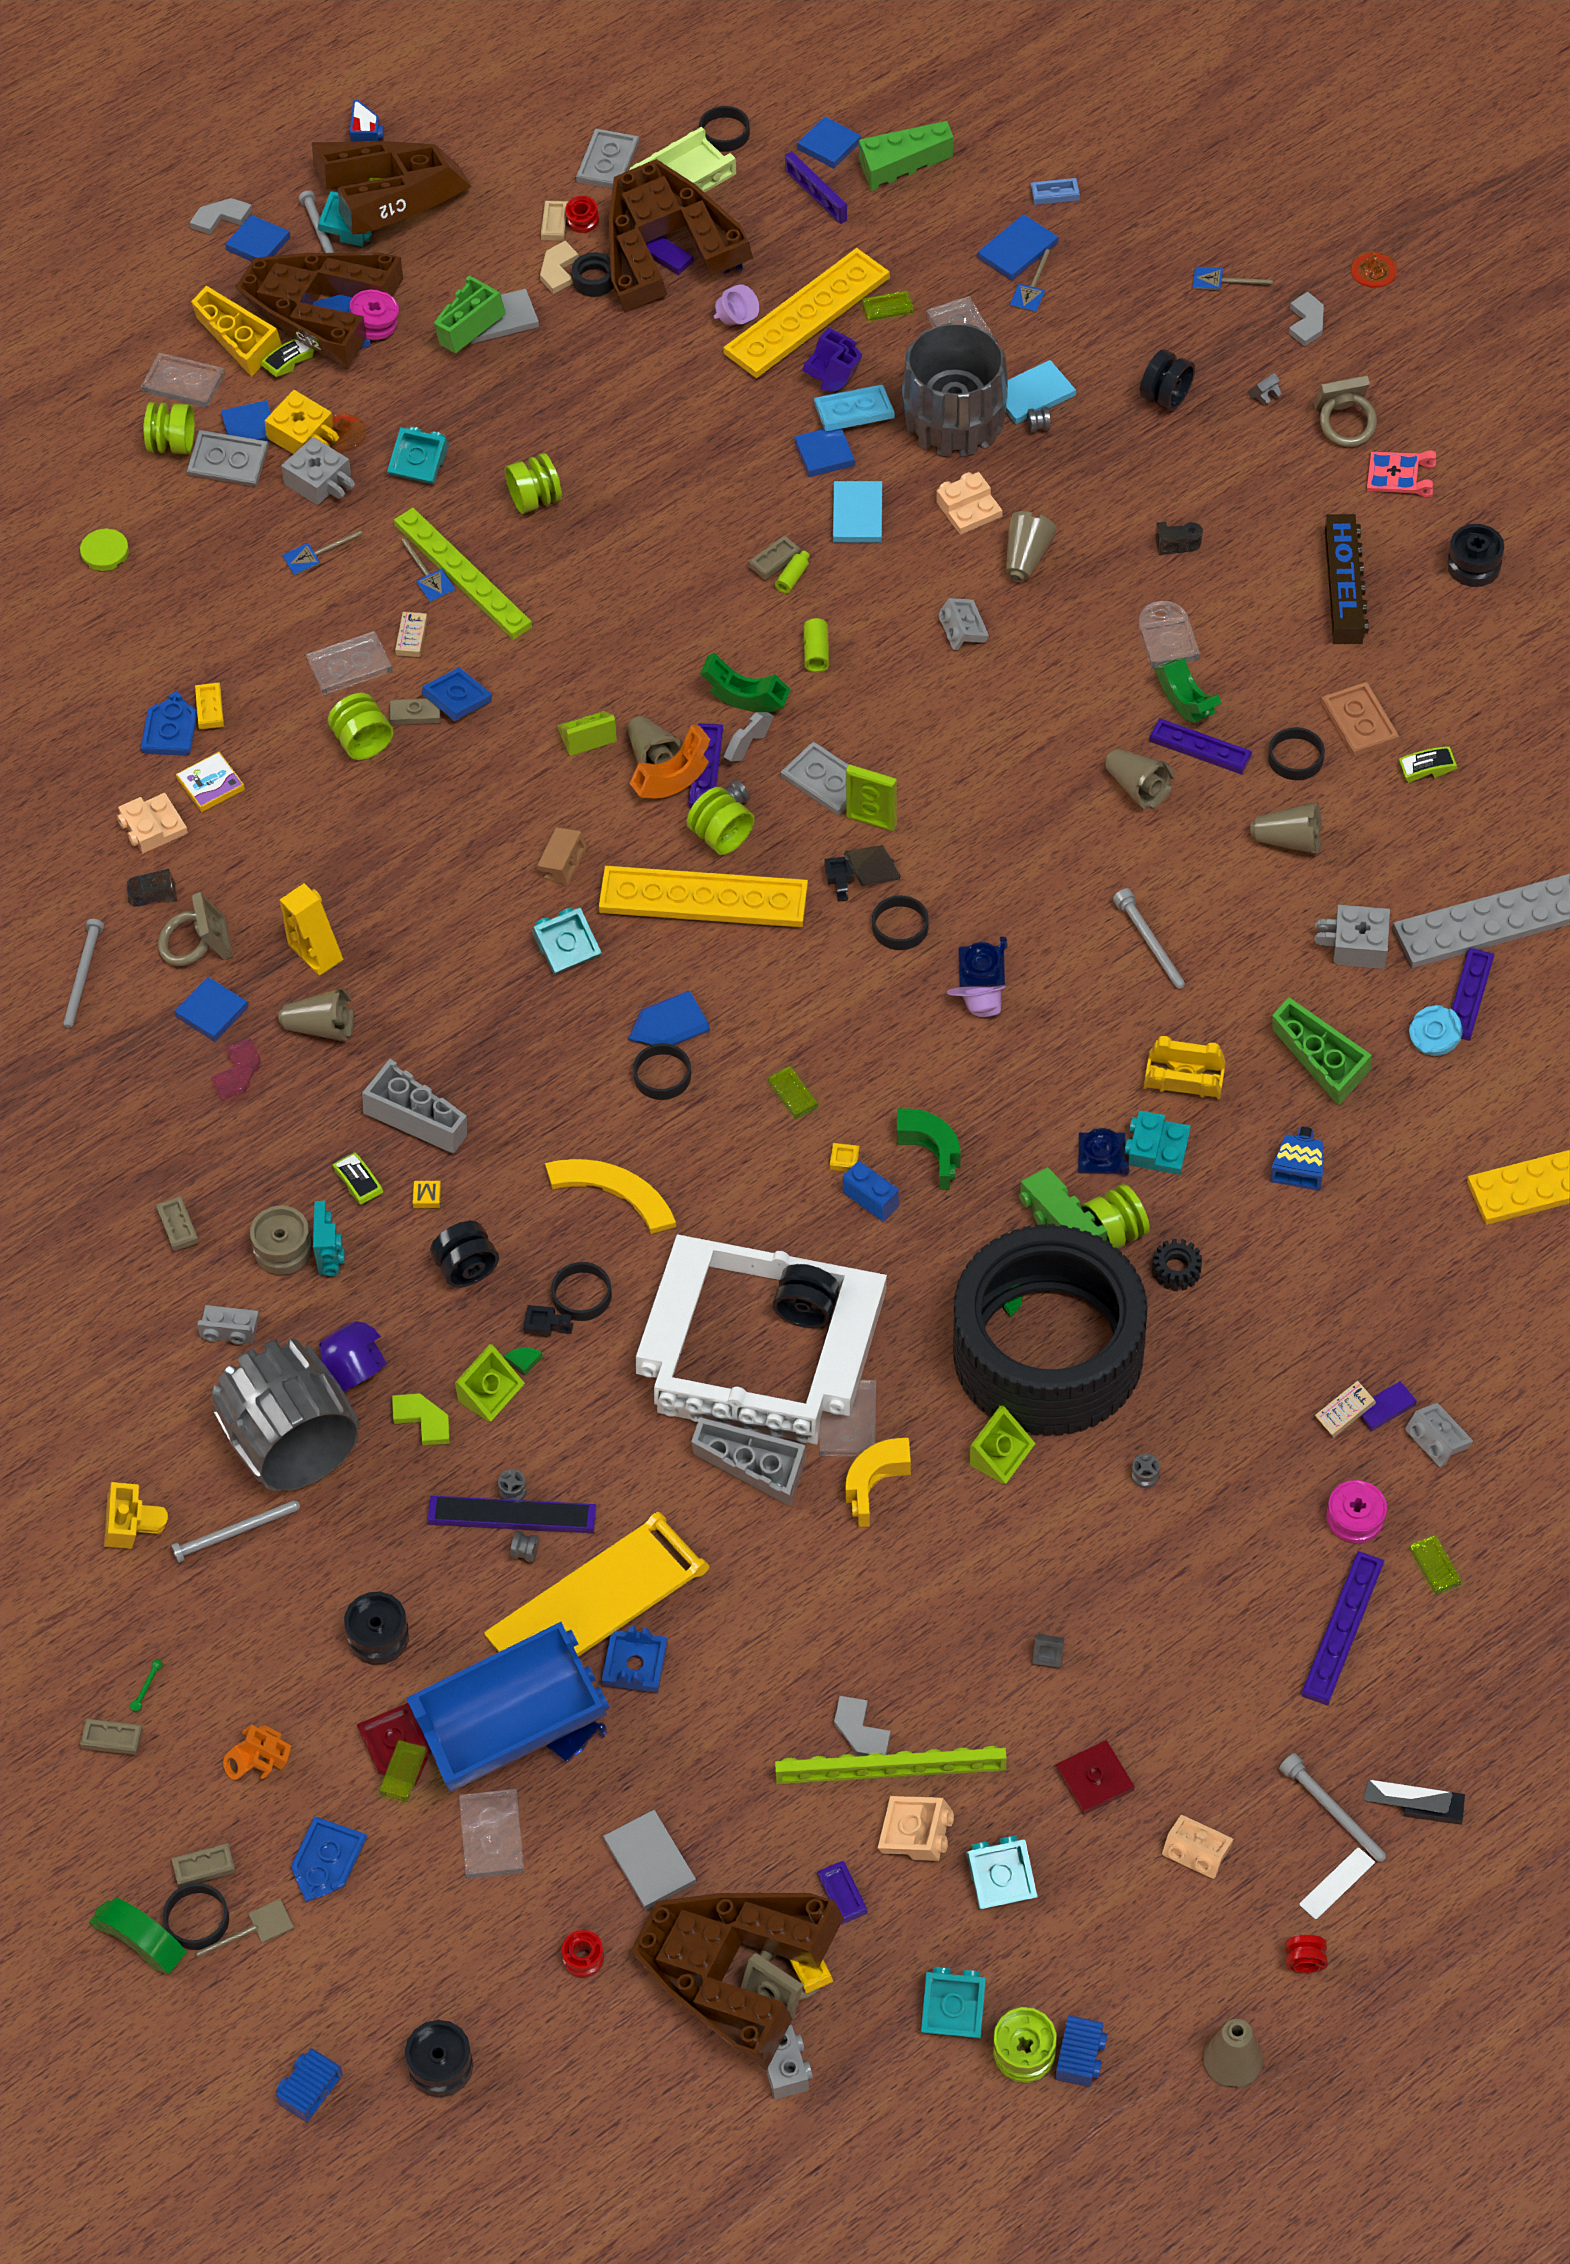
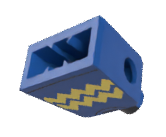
M1300 1127L1297 1136L1285 1135L1272 1165L1270 1182L1320 1191L1323 1176V1142L1313 1139L1314 1131L1311 1128Z

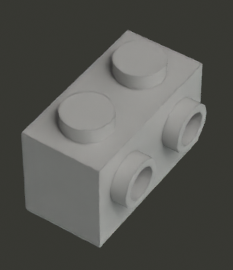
M789 2025L766 2071L774 2100L808 2091V2080L813 2078L809 2062H803L800 2053L805 2051L801 2035H795L792 2025Z

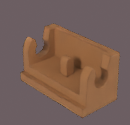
M556 827L537 865L539 871L551 873L545 875V880L569 886L587 849L582 832Z

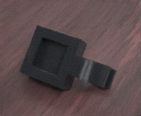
M850 856L824 859L828 885L836 884L838 901L848 900L847 883L853 882Z
M528 1305L523 1326L524 1334L551 1336L552 1329L563 1334H572V1316L568 1314L556 1315L554 1307Z

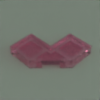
M251 1038L226 1047L234 1067L211 1076L212 1082L222 1101L246 1092L254 1072L257 1071L261 1063Z

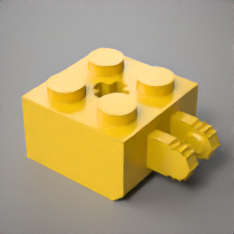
M293 390L265 420L267 438L292 454L296 453L312 437H315L327 446L329 444L322 438L332 443L339 439L338 434L331 429L333 427L332 412L296 390Z

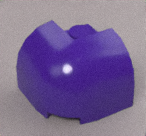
M828 328L819 337L815 352L804 363L802 371L815 379L823 381L820 389L837 391L844 387L857 371L862 353L856 348L857 342Z
M355 1321L348 1323L323 1338L318 1344L321 1347L322 1363L336 1379L343 1392L374 1375L387 1365L381 1351L374 1342L381 1336L373 1327L363 1322Z

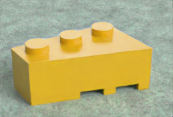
M303 883L279 900L288 945L318 976L344 960L322 906V898L315 889L311 890Z

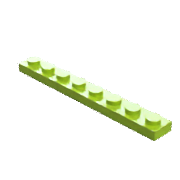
M414 508L394 519L395 527L439 569H442L445 575L512 640L532 628V621Z
M987 1746L976 1750L957 1748L954 1751L942 1752L937 1749H931L925 1753L901 1751L892 1755L871 1753L868 1756L858 1757L846 1754L839 1758L815 1756L807 1760L785 1758L782 1761H775L776 1784L1006 1771V1748Z

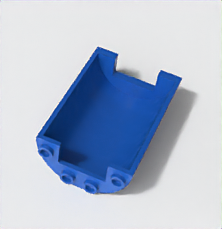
M559 1622L406 1698L450 1792L464 1787L607 1716L605 1710L609 1709L610 1706L600 1687H593L592 1682L596 1681L589 1665L583 1667L574 1649L579 1644L572 1629L566 1631L562 1622Z

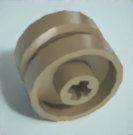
M284 1205L272 1206L261 1211L254 1218L250 1227V1239L254 1257L261 1268L268 1273L285 1275L300 1270L309 1261L312 1254V1241L308 1222L301 1212L293 1207Z

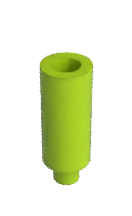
M802 551L800 554H795L775 582V587L784 594L790 593L809 565L808 559L810 555L808 552Z

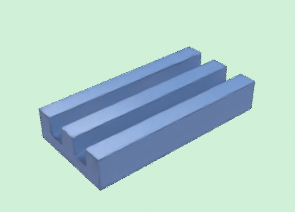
M1076 178L1031 183L1034 205L1080 200Z

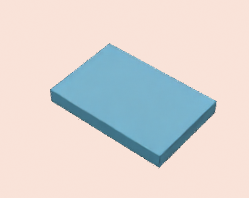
M1049 360L1008 380L1006 413L1015 424H1018L1028 419V409L1040 410L1046 406L1049 409L1076 396V389L1052 361Z
M883 385L814 398V405L825 432L895 418L894 409Z
M834 481L833 542H882V481Z

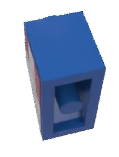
M353 100L350 125L351 142L384 140V126H380L379 116L359 100Z

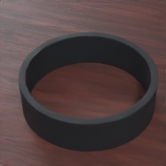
M718 106L705 112L700 119L699 128L702 127L703 129L709 122L718 118H733L743 123L746 127L740 136L730 140H717L705 133L706 140L719 152L737 150L749 139V119L742 110L736 107Z
M1300 727L1287 728L1278 732L1272 738L1269 745L1268 761L1273 771L1279 776L1289 780H1305L1316 775L1322 768L1325 753L1324 744L1317 734L1308 729ZM1302 739L1313 744L1318 749L1321 757L1314 765L1308 768L1292 769L1280 764L1275 759L1272 751L1282 741Z
M904 895L891 896L881 901L875 907L872 915V931L876 940L883 946L893 950H908L919 945L927 936L929 929L928 912L925 906L917 899ZM908 907L917 911L923 917L925 925L913 937L894 939L884 935L877 928L876 920L887 909Z
M666 1043L646 1047L637 1055L633 1064L635 1085L642 1094L652 1099L668 1100L679 1096L687 1089L691 1081V1064L687 1054L679 1047ZM663 1054L680 1059L687 1067V1073L684 1079L673 1087L666 1089L652 1088L644 1084L637 1075L640 1065L652 1056Z
M576 1262L562 1268L553 1279V1303L560 1314L571 1315V1320L587 1321L594 1319L604 1313L610 1305L612 1291L609 1276L601 1267L593 1263ZM590 1273L601 1278L607 1285L608 1291L603 1301L597 1306L587 1310H574L564 1306L556 1297L559 1284L570 1275Z
M193 1883L185 1885L171 1894L163 1909V1921L166 1931L183 1948L200 1950L218 1942L223 1937L229 1925V1911L224 1897L217 1889L207 1884ZM195 1893H204L215 1897L224 1907V1916L220 1926L211 1935L198 1940H187L177 1936L169 1928L170 1912L179 1900Z

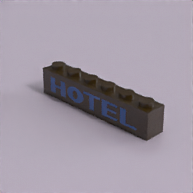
M1326 514L1324 531L1333 644H1363L1364 634H1368L1369 622L1368 619H1364V615L1367 614V600H1362V596L1365 595L1366 585L1365 581H1361V576H1364V562H1359V558H1362V543H1358V539L1361 538V524H1356V514Z

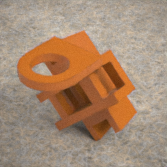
M264 1724L259 1728L250 1725L242 1732V1734L246 1735V1739L234 1746L224 1756L223 1760L225 1772L233 1780L242 1778L253 1767L261 1770L260 1778L264 1779L272 1771L273 1766L281 1770L288 1761L292 1745L281 1740L282 1734ZM259 1755L264 1757L265 1761L258 1759ZM231 1758H233L238 1765L237 1773L233 1772V1770L231 1769Z

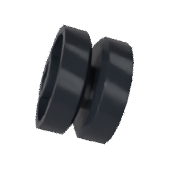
M1162 349L1158 351L1148 364L1141 380V397L1151 402L1158 400L1161 407L1170 411L1175 410L1180 406L1190 390L1195 375V364L1185 358L1177 359V356L1168 350Z
M1468 524L1460 527L1453 534L1450 541L1447 566L1448 572L1454 580L1469 587H1483L1491 584L1498 578L1505 548L1504 540L1499 532L1490 526Z
M477 1221L459 1222L447 1228L436 1237L430 1247V1254L436 1265L440 1267L445 1281L448 1285L455 1288L471 1286L481 1281L496 1268L499 1262V1253L493 1243L489 1241L483 1226Z
M808 1264L789 1265L782 1271L779 1289L776 1291L772 1308L780 1318L793 1325L803 1328L824 1327L829 1323L833 1303H835L838 1294L839 1283L829 1272L819 1267Z
M368 1592L357 1597L348 1606L344 1616V1626L348 1645L353 1655L358 1659L372 1665L387 1664L397 1659L405 1651L409 1642L406 1612L401 1602L393 1595L384 1592Z
M429 2021L416 2028L407 2039L405 2047L407 2067L410 2079L418 2090L428 2096L441 2098L454 2095L465 2087L471 2078L474 2064L468 2037L459 2026L450 2021Z

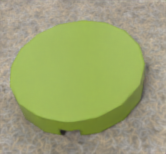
M106 528L89 533L82 540L80 553L83 562L88 564L89 568L98 571H108L117 568L118 564L124 563L127 560L129 548L127 539L122 533Z

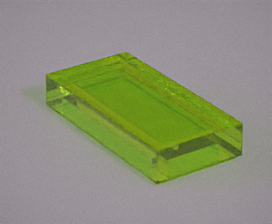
M908 291L862 299L867 321L913 313V305Z
M791 1066L768 1077V1083L795 1120L818 1108L817 1101Z
M1436 1535L1411 1544L1410 1551L1435 1595L1461 1585L1462 1580Z
M398 1740L380 1788V1795L408 1802L426 1754V1747Z

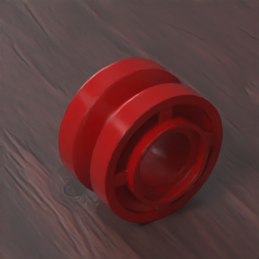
M581 195L572 198L566 204L567 222L573 231L587 233L597 227L600 218L594 199Z
M578 1930L569 1934L562 1944L563 1963L570 1974L586 1978L595 1975L601 1969L604 1963L603 1945L595 1933L588 1930ZM582 1950L590 1952L586 1957L576 1956Z
M1298 1935L1286 1940L1285 1951L1288 1954L1286 1956V1967L1289 1970L1298 1973H1314L1322 1971L1328 1966L1327 1955L1324 1954L1327 1951V1941L1324 1938L1316 1935Z

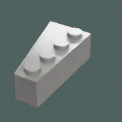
M392 1059L386 1062L362 1092L364 1114L454 1154L467 1137V1116L444 1098L439 1099L432 1093V1089L428 1086H422L415 1081L413 1075L405 1070L403 1072L399 1069L397 1063Z
M699 1417L691 1441L694 1455L784 1504L792 1506L807 1459L806 1445Z

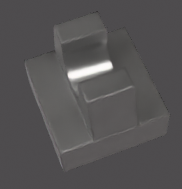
M1274 373L1248 390L1252 399L1256 397L1263 405H1266L1271 401L1268 393H1271L1274 399L1282 394L1277 384L1280 380Z
M1036 1634L1032 1664L1061 1668L1065 1638Z

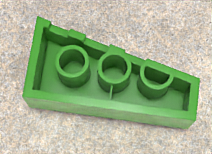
M947 121L859 140V161L871 191L878 189L882 183L887 182L890 184L897 181V177L903 174L911 175L916 173L917 169L922 166L930 167L953 157V135Z
M1288 998L1272 1015L1273 1031L1338 1106L1372 1070V1055L1291 998Z
M1048 1167L1021 1181L1019 1198L1026 1208L1029 1207L1038 1225L1048 1226V1224H1055V1226L1066 1225L1068 1228L1076 1227L1080 1228V1231L1086 1230L1094 1236L1102 1237L1104 1241L1107 1240V1230L1103 1225L1099 1227L1093 1222L1095 1217L1090 1211L1086 1213L1082 1211L1080 1201L1075 1195L1068 1196L1067 1187Z

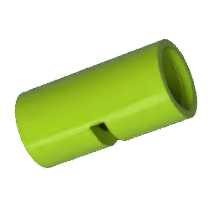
M819 618L807 620L803 625L805 668L811 672H823L829 667L828 624Z

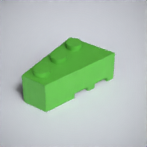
M470 275L466 278V285L463 289H458L455 293L456 298L452 304H447L434 322L440 345L455 354L506 315L501 293Z

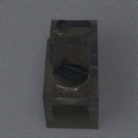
M1166 522L1156 523L1155 540L1159 555L1192 552L1201 547L1203 528L1199 524L1190 522L1184 526L1167 527Z
M170 869L130 878L126 883L128 903L130 905L144 906L149 902L165 899L167 903L177 901L176 883Z

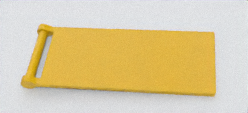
M656 1512L651 1515L645 1524L485 1631L484 1634L493 1647L500 1652L562 1622L566 1631L572 1629L579 1644L574 1649L579 1657L691 1579L703 1576L708 1571L709 1564L703 1558H698L666 1523V1518L661 1512ZM659 1530L691 1567L685 1571L651 1534V1531Z

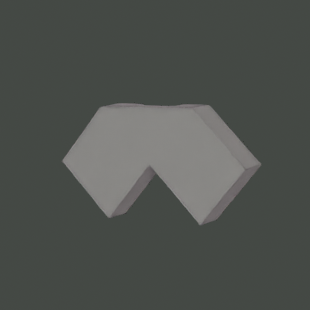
M229 198L202 206L190 221V228L211 235L221 219L242 226L252 211V205Z
M1306 292L1290 303V309L1302 320L1289 327V334L1304 347L1322 336L1324 305L1309 292Z
M768 712L754 713L749 718L750 724L744 730L740 728L733 735L724 757L729 761H742L752 739L765 737L774 716Z
M840 1696L834 1726L845 1737L857 1756H868L871 1753L887 1755L891 1731L864 1726L868 1700Z

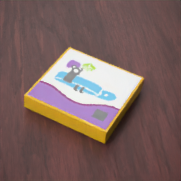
M220 752L176 774L178 782L201 813L245 790L244 784Z

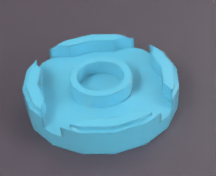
M1440 1005L1429 1006L1419 1011L1409 1028L1410 1038L1416 1049L1430 1056L1444 1055L1452 1051L1460 1042L1463 1033L1460 1018L1455 1011Z

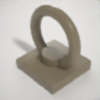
M1368 376L1321 384L1313 401L1315 411L1321 410L1320 424L1324 434L1330 441L1339 446L1356 447L1362 445L1375 432L1377 425L1376 412L1372 404L1364 398L1370 385ZM1357 404L1364 410L1367 416L1365 430L1359 436L1352 438L1337 434L1331 427L1329 420L1332 409L1341 410Z
M201 892L192 895L194 910L185 911L172 917L165 924L159 935V953L165 962L174 966H185L196 962L207 952L209 947L224 960L233 957L225 915ZM195 921V929L201 939L200 944L187 955H173L168 948V941L172 932L184 922Z
M763 1950L759 1955L755 1953L748 1961L741 1988L784 2002L792 2019H794L799 2000L815 1995L821 1987L806 1994L802 1983L769 1962L771 1958L776 1956L775 1954Z

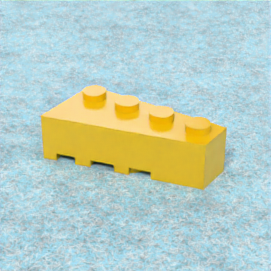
M205 286L191 301L197 319L251 377L262 367L261 361L282 345L277 328L208 286Z

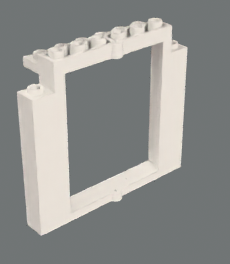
M677 1234L636 1355V1374L657 1378L654 1386V1404L657 1405V1413L691 1419L696 1422L701 1417L777 1438H786L801 1443L817 1445L820 1437V1419L823 1411L836 1415L850 1416L885 1298L887 1275L791 1257L783 1251L771 1253ZM808 1264L829 1272L839 1283V1297L806 1404L749 1393L741 1387L729 1389L673 1377L709 1266L780 1280L782 1271L787 1266Z

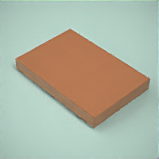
M1367 682L1321 698L1322 705L1353 757L1399 742L1397 731Z

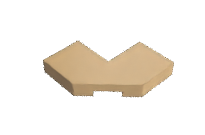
M566 241L546 251L540 273V280L553 294L573 284L572 277L563 268L574 263L579 255Z

